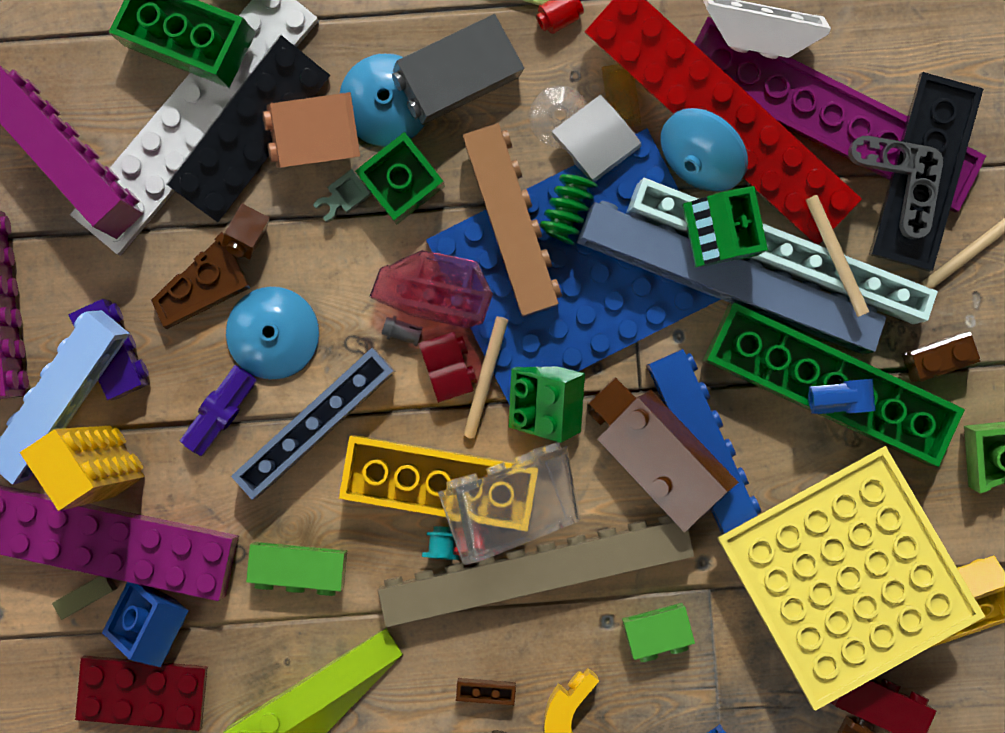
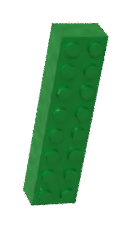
M735 302L728 304L702 360L810 411L808 400L809 387L843 384V381L873 379L875 411L860 413L841 411L818 415L929 466H940L965 411L962 407Z

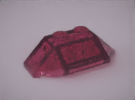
M421 250L400 259L390 266L381 267L369 297L413 317L468 328L483 324L493 293L477 261Z

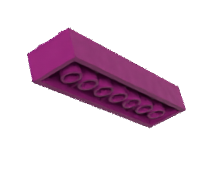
M0 485V555L220 601L226 597L239 535L93 504L58 511L46 494Z

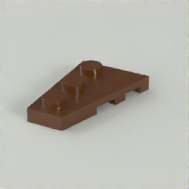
M223 232L214 239L215 242L206 251H201L194 258L195 261L182 274H177L151 299L165 329H169L250 289L236 256L229 253L226 247L222 246Z

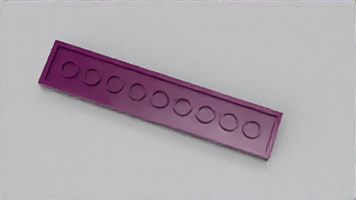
M707 17L694 44L785 128L849 160L848 149L850 144L861 136L901 141L908 116L790 57L778 56L776 59H771L756 51L748 50L747 53L734 51L727 45L713 19ZM864 143L861 147L856 148V151L861 153L862 159H865L869 154L880 155L883 146L880 145L878 151H870L867 149V144ZM967 147L950 208L955 213L960 210L986 158V155L970 147ZM891 148L887 153V159L893 165L898 153L897 148ZM867 168L889 180L891 178L892 172Z

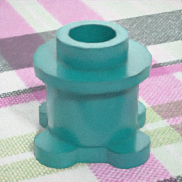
M433 526V532H427V536H430L429 551L422 552V557L459 560V555H453L454 538H457L458 534H453L451 527Z

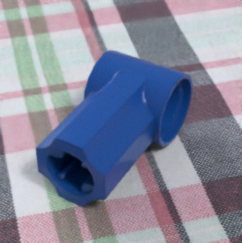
M873 379L843 381V384L809 387L808 400L811 414L846 411V413L875 411Z

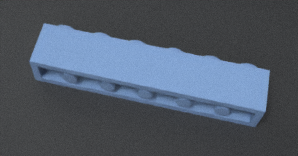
M102 310L84 312L76 319L74 323L75 329L71 335L59 344L57 348L58 354L54 360L42 369L40 373L41 379L37 385L25 394L23 398L24 404L20 410L8 419L6 423L8 427L3 435L0 436V475L12 485L30 480L33 472L19 452L52 430L67 426L130 335L128 331Z

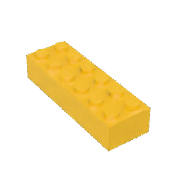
M111 425L54 429L19 452L58 511L114 498L145 477L141 472L143 469L141 461L135 454H129L123 445L126 443L123 434L116 427L113 429Z
M351 435L348 441L339 499L527 531L538 468L537 466Z

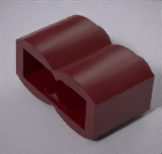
M454 331L419 343L438 403L474 391L473 385L477 384L478 381L473 366L466 367L463 355L468 354V350L463 336L457 337Z

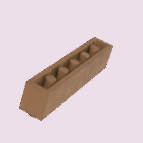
M499 123L463 134V141L521 316L525 317L558 306L557 298L562 297L557 279H550L547 268L552 267L547 249H540L537 239L542 237V233L537 219L532 221L530 219L527 209L532 207V203L527 189L522 191L520 189L518 179L522 178V173L517 159L511 161L508 149L513 147L508 131H501Z

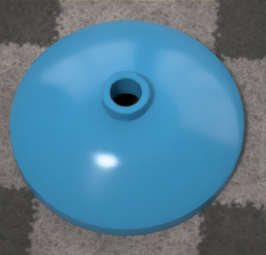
M386 53L369 56L354 65L342 82L340 93L351 92L357 137L369 144L386 147L403 132L412 139L425 126V124H421L419 118L415 119L411 115L407 106V101L409 100L403 90L399 91L392 79L395 63L403 58L402 56ZM382 91L390 93L389 98L385 101L378 98L379 93Z
M688 108L674 113L664 124L661 131L662 151L669 166L686 183L702 190L721 192L735 187L742 180L748 167L747 150L739 134L723 118L703 109Z
M264 287L248 293L234 306L227 321L226 341L233 359L246 372L263 379H283L298 373L313 358L319 343V324L312 307L300 295L281 287ZM268 326H272L275 330L271 338H267L264 335V330Z

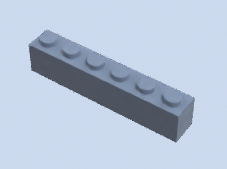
M371 348L231 477L252 500L258 498L396 371L376 349Z

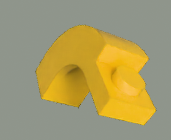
M587 668L584 673L578 671L568 683L570 687L568 691L559 683L557 684L546 705L544 733H573L571 724L574 712L599 682L598 676L592 670Z

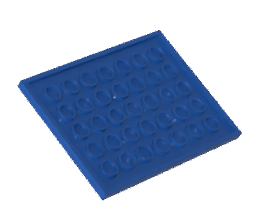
M648 128L635 134L640 140L642 147L595 181L598 188H588L587 191L594 196L593 200L583 199V203L588 208L595 202L606 201L618 207L617 211L626 214L635 187L643 178L679 191ZM573 165L527 188L532 207L527 209L531 221L537 219L538 224L541 221H550L544 215V212L547 209L555 210L549 204L550 198H560L554 192L556 186H564L559 181L560 175L573 174L588 180L589 178L576 165ZM487 210L426 239L484 356L486 355L496 317L508 319L493 374L509 405L511 369L514 367L559 366L580 371L721 300L578 244L579 235H568V238L575 243L571 245L549 236L540 228L542 237L537 240L540 249H547L552 267L547 268L551 280L557 279L562 297L557 298L558 306L522 317ZM578 211V215L585 221L588 211ZM573 223V226L579 231L580 235L584 223Z

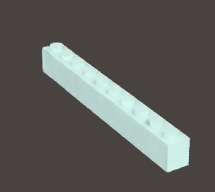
M643 178L635 187L626 214H640L647 218L648 223L656 226L659 224L668 225L676 229L677 234L688 237L682 204L697 200L698 198ZM763 224L768 250L758 256L743 259L757 260L765 268L773 271L781 270L787 272L796 280L812 282L819 285L822 290L830 293H840L848 297L827 248ZM845 256L867 305H871L877 308V311L913 325L928 321L938 291Z

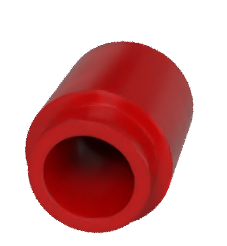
M548 0L538 6L539 13L536 14V19L543 31L548 30L551 34H554L579 20V16L584 14V8L580 0Z

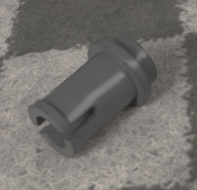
M393 316V318L387 317L382 335L387 336L388 340L392 337L417 346L423 327L397 320V316Z

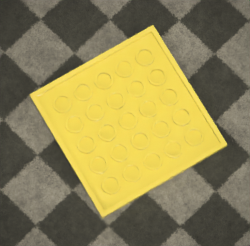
M886 446L717 537L804 695L815 711L985 617Z

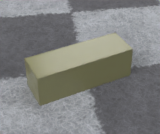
M98 576L56 600L52 605L60 619L63 620L118 588L112 578Z

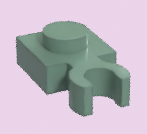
M351 169L327 187L332 193L329 198L321 197L314 202L313 206L319 209L322 205H329L330 212L323 219L326 222H330L336 217L340 207L346 213H349L370 197L371 193L353 169Z

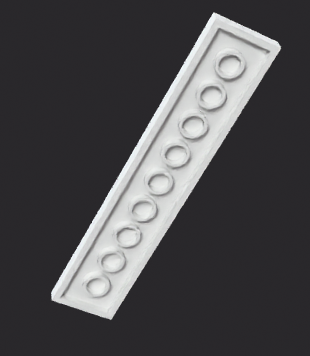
M251 0L239 16L247 21L256 34L230 89L189 73L112 164L110 169L119 177L118 183L124 189L128 188L140 201L137 206L144 214L118 239H115L92 227L76 208L70 215L117 255L121 256L175 192L166 183L278 36L282 35L297 47L318 23V18L297 0Z

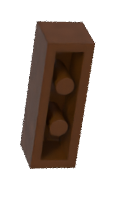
M458 678L456 701L514 706L516 682Z

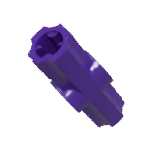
M234 365L218 389L212 391L198 409L199 415L188 427L180 442L192 452L203 456L219 433L228 428L240 411L239 406L258 380L244 369Z

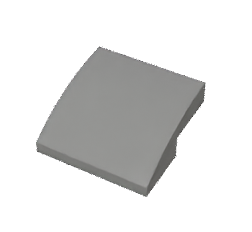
M601 95L552 130L553 138L572 156L574 164L593 182L597 181L642 147L635 133Z

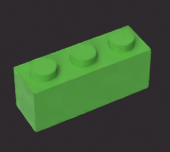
M254 542L250 544L246 583H255L254 588L262 590H272L274 585L286 586L287 592L304 593L305 588L317 589V594L335 596L336 591L341 592L344 588L348 550Z

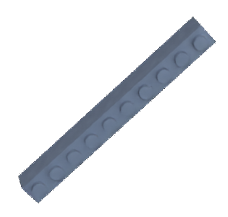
M606 201L595 202L589 208L577 241L578 244L729 303L735 302L765 317L862 355L875 352L886 316L877 313L878 309L871 305H867L868 313L857 317L851 302H848L849 298L847 296L834 292L831 294L820 291L821 287L815 283L808 281L800 283L792 280L791 274L781 270H774L772 272L763 268L761 262L753 259H745V261L738 259L695 268L689 236L686 238L676 234V229L668 225L659 224L655 226L647 222V218L640 214L629 213L628 215L617 211L618 207Z

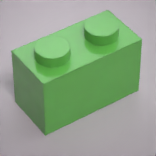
M683 603L622 618L631 655L634 660L640 659V662L652 661L658 658V653L670 651L671 654H678L689 650L688 645L695 644L686 607Z

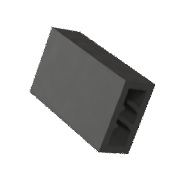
M493 14L397 60L393 68L392 79L399 91L403 90L409 100L407 101V106L411 115L415 119L419 118L421 124L424 125L518 79L525 68L499 20Z

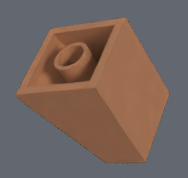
M351 92L266 105L267 111H263V122L265 130H271L273 142L268 143L270 161L276 162L277 168L360 157Z

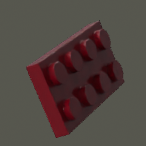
M84 655L80 661L75 720L200 731L203 724L208 666L163 662L161 667L129 659Z

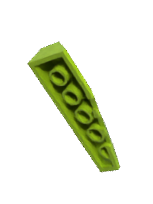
M386 627L235 721L223 733H327L403 653Z

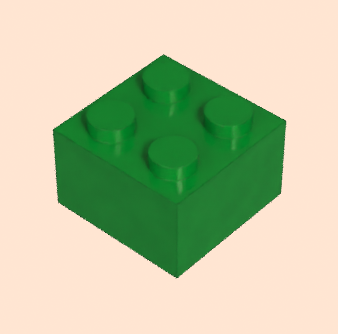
M405 132L355 170L358 177L396 225L445 187L442 178Z

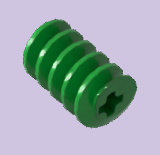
M562 174L559 176V181L564 186H556L554 188V192L560 198H550L549 204L555 210H545L544 215L550 221H541L539 226L549 236L564 243L574 245L575 243L568 238V235H579V231L573 226V223H584V219L578 215V211H589V208L583 203V199L593 200L594 196L587 190L588 188H598V185L578 175Z

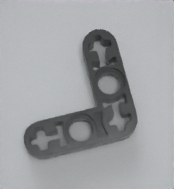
M861 136L854 140L848 149V156L855 165L908 175L899 223L900 231L909 239H919L926 236L932 227L942 173L943 157L941 153L933 147L873 136ZM865 143L868 150L878 151L880 145L883 146L880 155L869 154L865 159L861 158L862 155L856 151V148L861 147ZM891 148H897L902 151L904 159L900 165H893L888 161L887 153ZM926 155H929V160L934 162V165L926 171V177H932V181L926 178L916 179V175L920 176L924 173L925 166L919 162V159L926 157ZM916 185H924L928 188L929 198L926 202H919L914 198L913 190ZM910 206L914 208H927L926 212H919L918 222L923 224V228L916 230L914 233L913 227L908 225V221L915 219L917 210H910Z

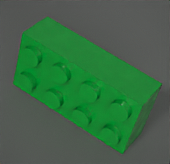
M124 0L109 30V33L124 47L229 89L256 34L243 17L199 0Z

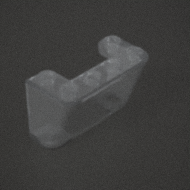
M556 442L528 451L529 453L515 457L514 465L506 467L503 462L486 468L488 475L477 478L476 473L450 480L446 482L448 488L438 491L463 564L485 560L581 520L567 446L561 447L560 443Z

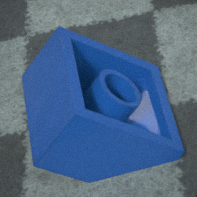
M127 582L102 634L129 660L161 667L165 657L170 652L171 645L179 629L185 622L188 610L175 598L153 587Z

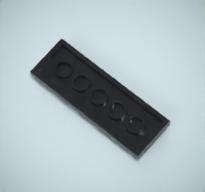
M279 35L166 185L218 223L269 157L268 143L273 142L271 130L266 131L263 122V111H267L266 105L313 98L330 77V74L286 38Z
M925 72L919 74L901 142L936 148L943 157V167L932 227L926 236L919 239H909L901 233L899 223L908 175L892 172L869 255L929 272L934 270L984 88ZM898 149L894 165H900L903 162L904 155L900 149ZM926 155V157L919 159V162L925 166L924 173L920 176L916 175V179L926 178L932 181V177H926V171L934 165V162L929 160V155ZM916 185L913 190V196L919 202H926L929 198V190L924 185ZM910 206V210H917L915 219L908 221V225L913 227L914 233L916 230L923 228V224L918 222L919 212H926L927 208H914Z

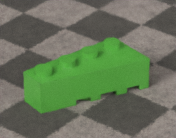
M1005 421L964 426L968 487L981 494L991 490L992 487L1005 484Z

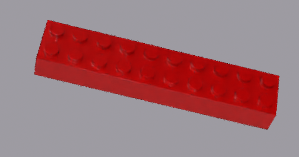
M612 0L584 31L591 40L672 114L683 109L697 108L712 112L727 121L739 134L747 150L748 167L743 179L750 186H755V190L812 243L819 245L823 238L806 203V199L818 195L832 229L862 200L858 194L647 0Z

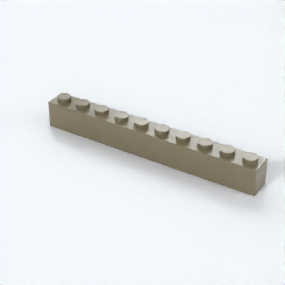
M668 515L658 517L659 523L647 525L646 521H638L628 524V530L616 532V528L597 531L598 537L586 539L585 535H577L567 538V544L555 546L554 541L537 545V551L525 553L524 548L506 552L507 557L494 560L492 555L476 559V565L464 567L463 562L445 566L446 571L433 574L432 569L417 572L414 574L415 579L403 581L402 576L384 580V586H380L378 589L386 627H391L694 557L689 531L687 530L684 533Z

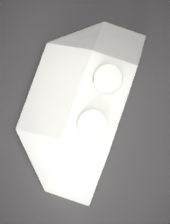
M703 0L707 11L727 45L732 50L741 53H747L748 50L760 52L761 55L771 59H776L778 56L789 58L827 36L831 29L826 19L822 16L741 0Z

